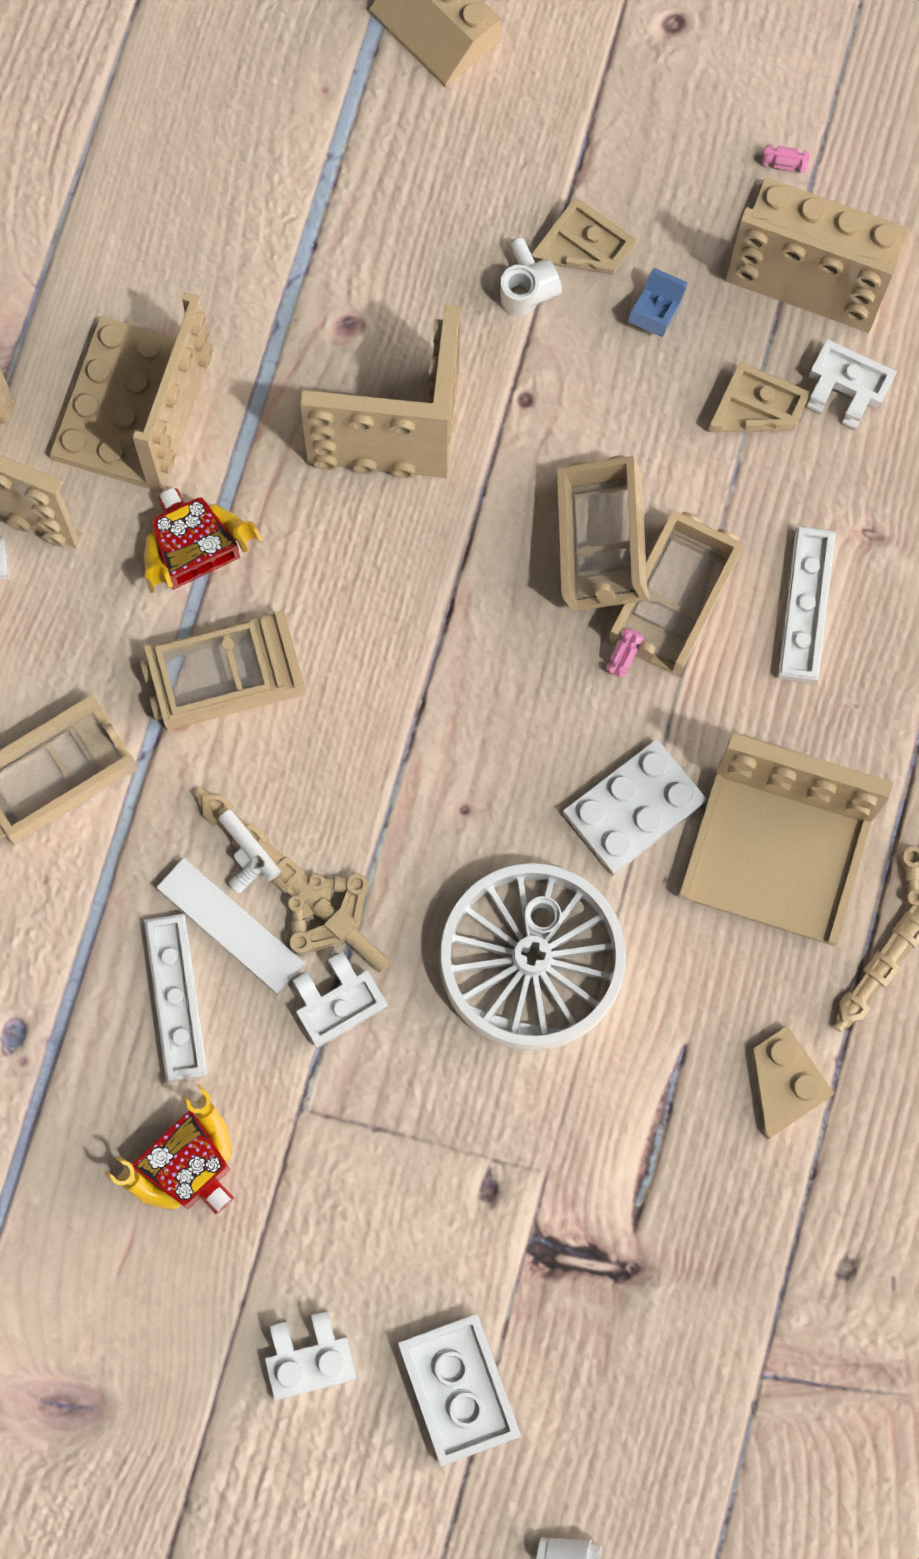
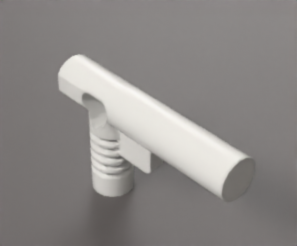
M230 809L219 817L218 820L241 847L234 854V858L243 869L229 881L230 886L236 892L241 893L261 873L268 881L275 879L281 873V870L234 812ZM260 857L265 863L263 867H260L258 864Z

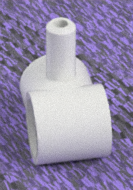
M517 238L511 242L510 247L519 265L509 267L502 274L500 304L507 313L514 316H524L532 312L537 304L561 295L562 286L551 260L546 258L535 263L525 240ZM521 286L526 288L528 292L517 295L511 292L510 289Z

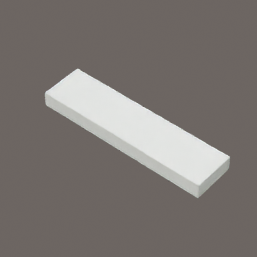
M802 526L796 527L777 679L810 684L818 683L836 531Z
M185 858L156 887L162 895L277 995L286 988L305 966V963Z
M180 914L144 920L166 1081L175 1082L208 1076L186 915Z

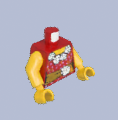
M177 488L163 492L158 496L157 500L164 514L152 520L154 531L146 537L143 564L150 593H155L154 586L159 583H167L168 588L172 587L175 590L240 559L237 543L242 552H247L249 550L246 545L247 541L257 539L261 542L263 540L255 524L251 521L244 522L239 516L217 504L208 505L202 497L185 503Z
M196 1084L202 1096L198 1101L190 1102L186 1095L182 1094V1100L189 1111L132 1165L120 1156L115 1157L116 1160L123 1164V1171L120 1175L113 1176L106 1170L104 1173L110 1181L116 1185L123 1186L144 1204L171 1211L178 1209L180 1206L188 1210L201 1199L217 1215L234 1199L233 1195L219 1182L230 1171L227 1162L232 1155V1148L227 1124L215 1106L210 1103L211 1098L202 1084Z

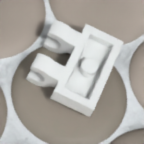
M827 339L809 374V377L818 381L810 397L807 408L821 414L832 390H838L853 397L842 424L856 430L868 405L876 409L880 408L897 371Z
M343 952L328 959L330 967L342 985L324 996H320L307 972L293 980L295 988L306 1004L305 1007L296 1011L316 1048L321 1047L388 1008L387 1002L368 970L356 976Z
M329 1311L311 1315L318 1345L294 1351L288 1322L270 1326L277 1355L265 1358L274 1400L358 1379L348 1337L335 1340Z

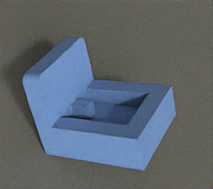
M652 269L644 291L631 310L628 322L641 327L647 332L663 337L679 310L687 288V282L659 269Z

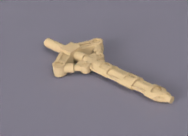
M202 788L197 789L194 796L203 808V816L213 826L219 824L230 835L218 819L227 810H232L234 806L224 796L213 795ZM238 817L281 870V873L272 881L291 896L288 900V906L293 916L290 946L294 954L305 956L310 952L344 945L347 942L379 973L385 971L391 964V961L358 931L365 896L369 889L366 877L357 873L349 878L335 877V879H327L320 874H314L309 878L288 856H283L268 843L270 839L254 824H247ZM234 839L232 844L240 849L241 847ZM260 857L258 864L263 867L265 863ZM332 889H334V892L346 893L338 911L328 901L332 894ZM315 914L326 922L322 926L307 931V924L304 919Z
M917 847L907 848L900 858L901 865L906 871V882H909V893L906 897V902L911 908L909 911H906L894 927L892 936L881 952L877 951L863 969L865 975L853 993L847 991L839 1002V1013L836 1016V1023L833 1028L840 1033L845 1028L850 1027L853 1022L863 1020L871 1009L868 1005L870 1000L881 987L886 988L899 971L901 961L912 948H916L919 944V848Z

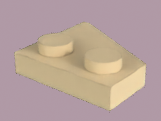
M575 196L531 255L536 262L549 258L553 265L614 275L636 247L637 240Z
M739 362L708 430L713 433L794 431L811 392L743 362Z
M788 1026L753 1048L752 1055L754 1068L757 1072L759 1102H761L764 1119L763 1129L767 1139H770L835 1094Z

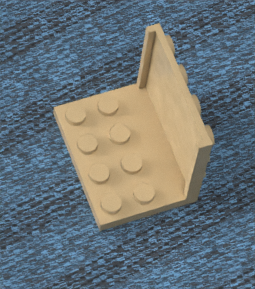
M765 177L754 208L746 207L742 216L726 282L870 333L909 228Z
M184 292L182 302L185 316L177 338L100 316L50 453L53 461L163 493L168 476L173 469L176 454L204 374L213 354V345L209 344L210 330L206 329L207 314L202 310L200 296Z
M445 305L443 320L435 319L434 351L429 367V403L302 390L300 407L308 464H314L315 467L322 470H335L337 467L353 468L355 472L361 474H374L376 471L392 472V475L399 478H413L415 475L447 478L460 364V306Z
M0 368L1 427L2 423L7 424L11 419L15 403ZM0 455V517L7 519L8 525L22 532H28L31 529L41 533L44 540L58 547H64L67 544L77 548L83 536L81 531L74 528L60 493V488L63 484L62 480Z
M732 732L718 765L678 898L835 946L871 822L888 800L893 782Z

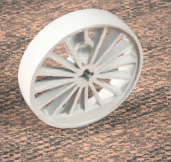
M538 863L518 864L499 869L483 877L472 885L455 904L445 923L441 937L440 972L446 994L452 1006L474 1031L484 1038L507 1048L522 1051H543L562 1047L580 1039L593 1030L608 1014L623 983L626 968V946L619 920L613 908L591 883L579 875L557 866ZM524 881H546L548 884L545 896L536 897L527 905ZM512 882L518 884L525 938L504 906L495 888ZM555 884L566 887L576 893L562 913L558 903L551 898ZM489 894L518 942L470 907L482 896ZM581 899H585L598 913L596 917L552 943H548ZM546 908L552 912L554 921L547 927H539L533 923L531 913L535 909ZM468 916L512 949L458 936L455 933L462 918ZM599 923H604L611 943L553 951ZM456 943L508 956L509 958L452 965L451 948ZM531 948L538 949V956L544 960H537L535 966L527 964V957L521 954H528ZM611 951L613 953V972L606 973L554 959ZM511 966L463 995L454 977L456 973ZM553 968L607 981L610 985L603 999L598 1002ZM518 972L488 1012L472 1007L467 1003L470 999ZM547 975L582 999L594 1010L582 1021L576 1023ZM524 977L514 1021L496 1016L495 1013L521 978ZM539 978L570 1028L555 1029L546 1027ZM530 979L533 981L539 1026L520 1022Z

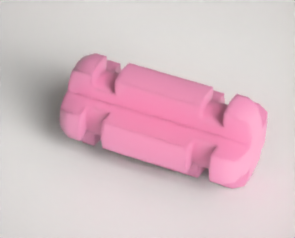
M767 144L762 161L765 167H768L770 163L774 164L773 168L794 171L795 168H799L800 173H804L807 170L810 155L807 150H804L803 153H798L797 148L778 145L777 149L772 148V144Z
M625 628L621 633L623 637H620L610 657L611 661L606 666L607 671L618 677H624L627 674V668L632 664L640 647L638 644L643 641V635L632 628Z

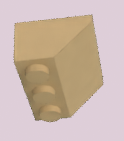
M375 0L369 9L370 14L445 87L500 42L501 18L483 0Z

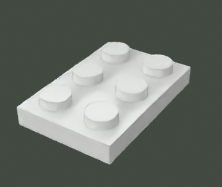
M656 739L563 810V815L611 875L614 876L706 805L708 800L660 741Z
M478 1313L398 1343L441 1466L521 1437Z

